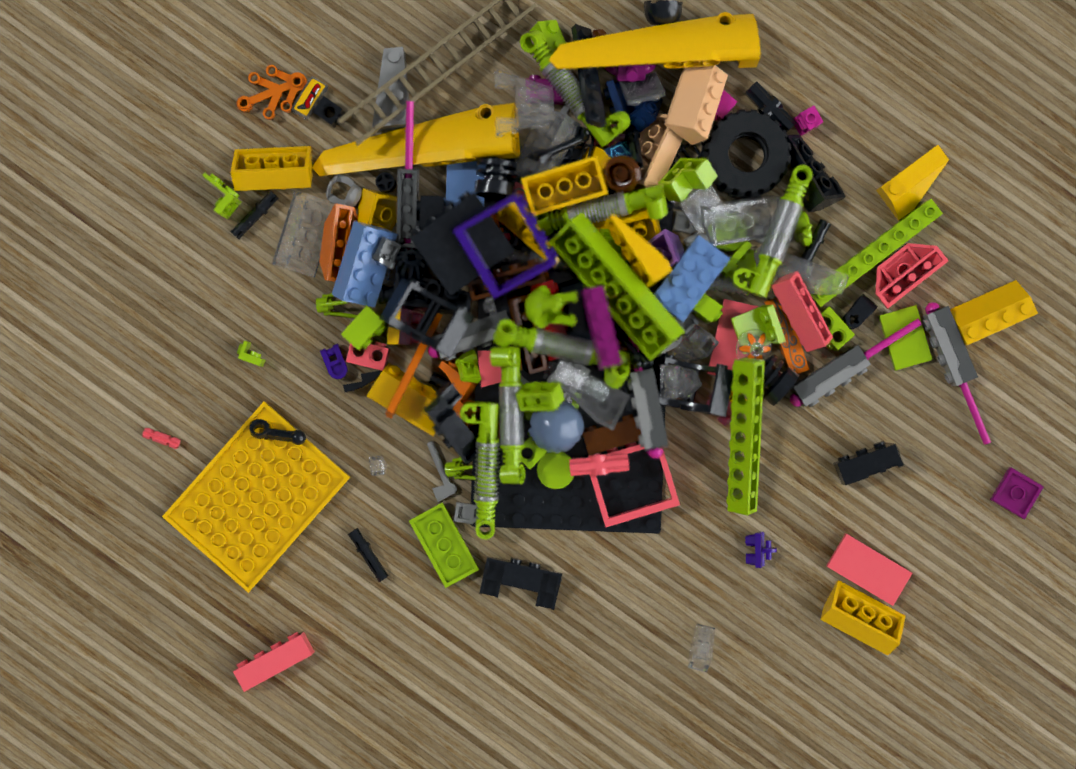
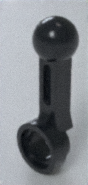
M263 419L254 420L249 426L250 434L257 439L288 441L295 445H301L306 440V435L302 430L286 431L271 429L268 422ZM257 428L265 429L262 433L255 432Z

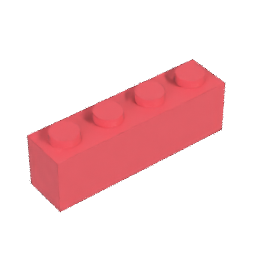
M796 271L779 277L771 287L782 306V310L790 320L792 328L798 335L801 345L805 348L806 352L825 347L833 336L799 272Z
M295 632L287 637L288 641L284 643L278 641L270 646L271 650L267 652L262 650L253 655V660L248 662L245 659L238 663V668L233 673L243 692L310 657L315 651L305 633L298 634V632Z

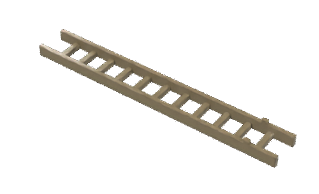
M502 0L492 1L338 119V123L342 124L352 115L357 118L367 131L364 136L355 142L359 146L406 109V103L402 105L388 87L399 80L413 97L409 101L416 102L535 10L536 4L534 3L520 14L519 9L512 0H503L516 17L506 25L493 9ZM487 11L501 28L493 36L488 33L478 20ZM472 23L475 24L487 40L479 47H476L463 31ZM457 34L460 35L472 51L463 59L448 42ZM443 45L457 62L448 71L434 54ZM428 57L443 74L433 82L419 65ZM413 68L428 85L418 94L404 77ZM383 91L397 107V110L388 117L373 100ZM368 103L383 120L373 129L358 112Z

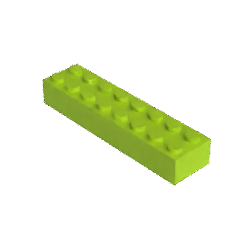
M583 212L571 219L549 242L588 289L603 286L610 315L650 361L685 332Z

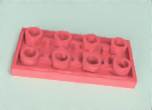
M723 299V307L721 309L723 313L718 320L708 366L716 367L717 364H723L728 366V370H732L735 359L747 357L750 353L743 354L738 350L740 345L731 318L759 306ZM707 372V374L716 375V373Z
M846 533L826 565L892 606L913 574Z

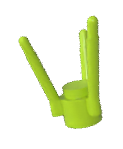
M332 293L322 295V298H316L317 312L324 313V316L332 315L346 318H356L358 316L331 311L334 310V305L348 303L341 300L333 301L332 297L335 296Z
M460 457L453 458L452 462H446L445 473L447 477H454L455 480H476L475 476L461 475L464 473V470L473 469V466H464L461 462L463 460Z

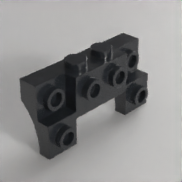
M449 381L435 393L437 397L424 407L423 411L434 424L432 429L438 436L442 435L444 437L442 442L448 449L453 448L463 462L468 465L476 459L477 448L475 446L476 439L479 437V424L475 423L468 429L458 414L452 409L462 398V395L457 391L453 383Z
M487 556L479 594L498 598L502 584L538 592L535 606L551 610L555 609L563 573L540 567L541 564L536 562L525 564L521 563L522 560L511 557L510 560H503Z

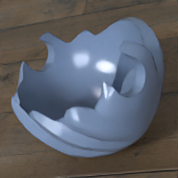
M563 401L555 411H534L530 420L531 428L528 430L539 448L545 449L549 453L567 452L574 447L576 442L580 441L581 435L584 432V420L578 409L569 402Z

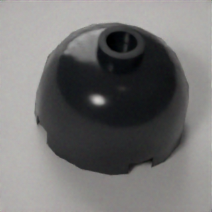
M657 0L655 3L644 1V15L651 25L657 26L679 21L682 14V1Z

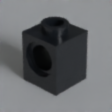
M324 96L313 110V113L333 128L336 125H340L338 119L345 114L342 108ZM334 109L335 115L331 118L326 117V112Z

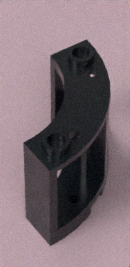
M402 278L379 319L422 344L451 358L473 319V316L467 313L469 309L460 304L455 306L421 288V283L412 278L410 280ZM411 289L432 300L416 330L395 318ZM441 306L453 311L454 314L439 341H436L426 336V333Z
M663 354V357H655L653 370L660 405L726 417L734 374L732 370H728L727 365L717 364L716 367L694 364L675 360V356ZM668 364L690 369L683 401L662 396ZM701 371L716 373L709 405L694 403Z

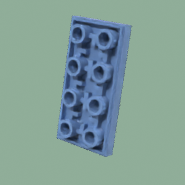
M477 162L447 165L446 205L451 202L453 204L460 200L458 197L466 191L469 193L474 192L475 181L484 179L476 175V170L480 169L476 166ZM478 196V198L484 205V198Z

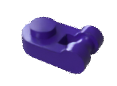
M339 344L332 345L333 347L327 350L326 348L320 350L329 375L334 379L344 378L348 373V366ZM336 354L337 360L331 362L330 356Z

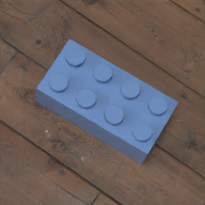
M354 221L332 295L342 301L375 308L387 266L377 262L372 257L379 246L382 236L396 241L398 234L386 228Z
M698 235L653 295L670 314L683 322L730 258Z

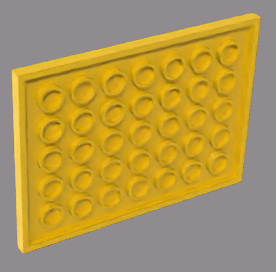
M265 401L162 516L248 593L351 478L307 438L303 444L295 445L288 441L264 440V438L257 439L250 434L249 426L257 419L267 421L271 429L297 430ZM257 428L255 432L262 433L265 429Z

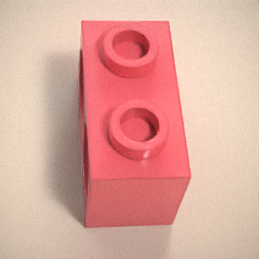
M375 342V345L370 344L364 350V354L358 357L355 355V347L350 343L346 362L383 371L387 366L390 349L386 348L387 344ZM377 350L383 353V358L380 361H375L373 358V354Z

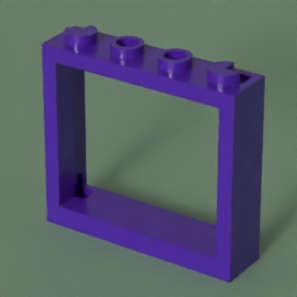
M517 192L461 223L453 230L493 298L502 295L556 264V257H558L554 248H549L546 243L548 238L542 229L539 231L536 226L538 221L532 212L529 213L525 207L528 205L523 195L519 196ZM515 202L547 259L499 286L466 229L510 203Z

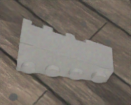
M403 47L384 49L378 89L406 68V56ZM405 74L404 77L408 81L407 74ZM399 80L388 87L402 105L410 100L409 92ZM384 91L376 97V104L387 117L397 110V107ZM406 109L378 131L406 127ZM375 110L372 128L383 121Z

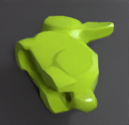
M802 210L793 235L797 242H801L803 246H809L813 238L812 224L809 222L807 213Z

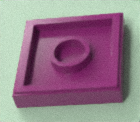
M1009 467L990 500L1025 520L1044 486Z

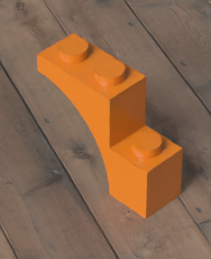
M452 359L447 362L442 360L438 367L447 375L450 382L453 383L454 387L462 395V398L453 407V410L460 417L461 406L465 402L472 401L468 400L478 383L461 381L455 360ZM476 406V412H473L472 408H468V411H464V413H467L469 417H471L472 413H475L476 419H478L480 409ZM464 422L468 429L475 424Z

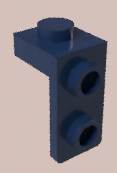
M658 92L645 94L642 104L629 115L630 124L639 132H642L657 118L663 101Z

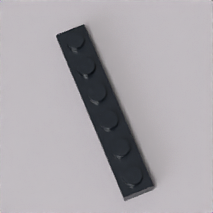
M578 24L571 28L573 42L592 38L590 28ZM597 67L577 68L585 122L588 125L603 128L606 125L598 69Z

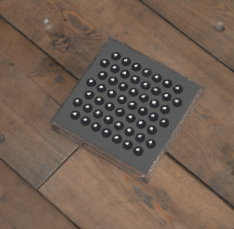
M656 72L646 74L645 80L635 82L619 81L627 105L636 106L641 104V102L648 100L656 101L660 97L666 96L664 87Z

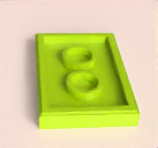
M917 305L878 316L885 339L917 318L921 321ZM923 325L888 346L894 371L933 360Z

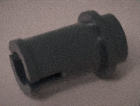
M434 372L429 383L441 389L450 380Z

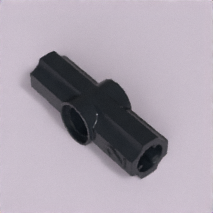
M757 81L744 93L758 108L757 110L760 114L766 113L770 115V119L774 122L777 120L781 124L779 127L782 131L785 130L787 133L797 123L783 109L782 103L775 96L770 95Z

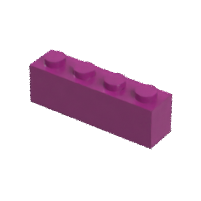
M598 286L582 291L581 297L599 370L619 366L622 361L603 286Z

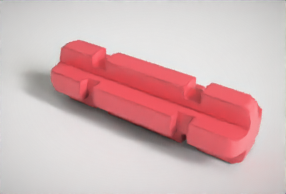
M145 428L142 434L143 438L152 439V441L163 445H169V447L174 449L179 447L181 441L159 431L154 432L150 428Z

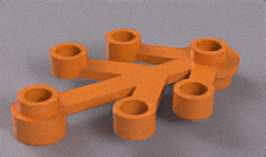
M274 65L267 66L266 73L269 77H278L286 81L279 85L260 77L256 72H251L248 75L249 82L253 85L258 84L268 88V90L251 97H239L236 102L238 109L247 113L252 110L254 104L271 98L268 107L263 110V116L267 120H272L275 117V110L282 93L289 90L287 99L281 102L280 107L285 113L291 112L297 92L303 91L307 86V79L302 73L295 72L290 75L278 70ZM271 68L275 69L274 74H269ZM256 75L258 79L253 82L251 78ZM300 79V83L295 85L294 80ZM243 100H246L247 105L244 107L241 106V102ZM286 103L290 104V108L287 110L283 108ZM267 111H272L270 117H266Z

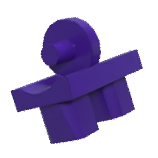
M757 532L745 537L746 546H755V553H746V564L755 565V568H762L765 566V553L766 560H772L771 553L777 552V548L771 547V540H766L765 547V532Z

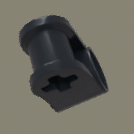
M862 294L843 316L842 321L850 330L855 329L878 306L865 294ZM851 317L855 318L853 324H850Z

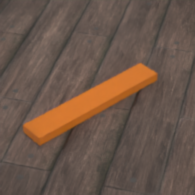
M437 313L426 336L433 337L443 316L442 314ZM420 342L386 410V417L393 418L424 356L427 345Z

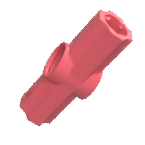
M601 454L592 455L588 458L569 459L571 476L588 474L597 476L606 475L610 472L629 471L628 454L609 456Z

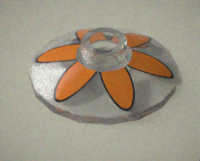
M748 330L737 341L736 355L738 359L746 357L766 360L771 353V341L768 340L766 333L761 330Z

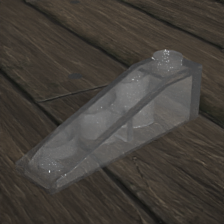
M785 253L782 265L778 266L772 282L773 284L779 277L798 271L810 294L837 295L843 293L849 276Z
M561 360L552 376V379L555 382H560L561 388L595 422L611 430L614 429L631 395L619 389L610 388L605 382Z

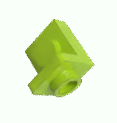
M244 340V343H241L237 350V354H239L238 359L263 367L265 359L261 358L262 354L250 351V354H248L251 342Z

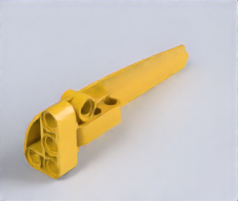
M723 12L718 16L651 26L560 44L549 61L557 70L663 64L665 68L674 69L715 66L721 61H738V68H756L760 60V41L754 14L732 15L728 12ZM721 22H726L728 25H723V24H720V23H721Z
M515 103L491 106L483 104L479 108L413 125V165L425 167L472 162L476 158L496 156L499 159L520 158L518 113ZM491 111L490 117L485 119V113ZM406 127L369 137L359 146L355 142L324 150L312 168L322 177L404 167Z

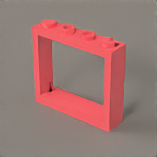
M633 442L626 444L625 448L619 450L618 447L606 450L607 456L629 454L645 448H641L640 443ZM664 450L659 459L671 498L608 516L597 477L589 474L605 527L680 505Z

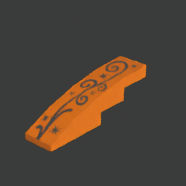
M775 297L765 301V305H774L786 340L780 343L779 347L785 358L787 368L790 367L797 374L809 370L799 337L792 328L786 313L782 310L778 298Z

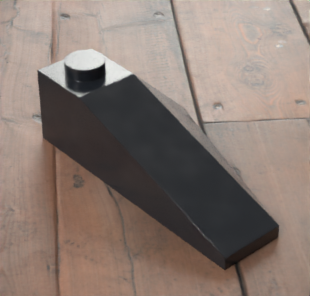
M799 134L788 135L786 139L791 144L789 155L791 156L793 171L800 165H806L812 170V179L808 188L805 189L804 198H802L803 207L808 213L820 211L844 199L846 196L837 180L833 176L830 178L823 170L825 168L822 162L819 163L813 158V151ZM798 172L797 178L800 181L806 180V175L803 172Z

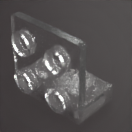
M712 185L707 189H692L688 197L682 202H670L673 203L674 209L683 211L697 234H702L728 213L727 208Z

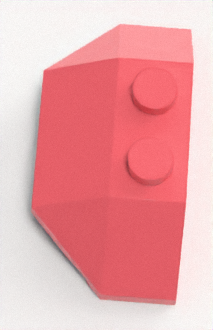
M907 243L877 267L875 294L888 309L949 260L938 246Z

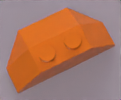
M335 203L324 223L319 262L325 281H336L353 222L357 221L358 217L355 208L352 206Z

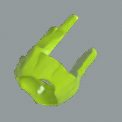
M541 286L526 299L527 318L540 329L545 328L549 323H562L574 326L576 316L572 314L564 315L560 309L567 302H577L578 293L573 291L571 293L552 295L546 286Z

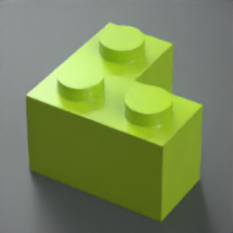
M680 158L658 184L663 185L665 196L669 201L682 202L688 197L692 189H707L718 176L707 158Z
M366 306L341 335L357 350L360 351L362 348L366 350L372 343L370 339L373 336H381L387 330V323L380 320V315L371 307Z

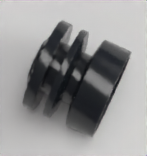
M499 158L477 160L476 166L480 169L476 170V175L484 178L475 181L474 192L477 196L503 200L515 193V184L507 180L516 178V173H514L517 170L516 163Z
M775 354L766 359L764 363L763 389L766 388L767 390L763 398L772 406L776 405L789 392L799 378V374L790 367L786 368L783 372L780 371L784 363L782 360L774 366L778 358Z

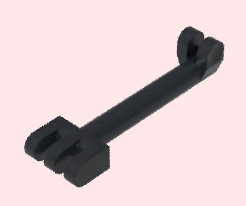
M578 126L576 128L577 137L545 151L537 149L529 154V159L542 164L552 160L551 156L588 141L590 136L589 129Z
M612 320L615 336L631 354L629 362L634 368L651 366L653 361H650L644 353H639Z

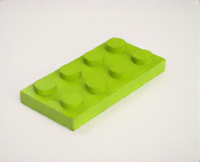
M443 502L409 520L445 588L479 570L477 563Z

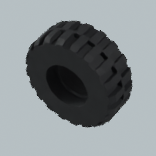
M745 109L738 110L736 113H729L719 120L711 129L708 139L705 140L702 158L708 159L718 176L712 184L714 183L720 192L723 193L724 191L730 197H741V199L759 197L768 193L779 184L787 173V167L791 161V156L789 155L791 144L787 142L786 138L788 135L786 131H782L779 127L781 124L777 120L774 122L770 119V115L766 113L760 114L758 110L752 109L751 111H745ZM741 137L751 138L761 146L764 159L757 170L743 172L733 166L728 152L731 144L736 139Z

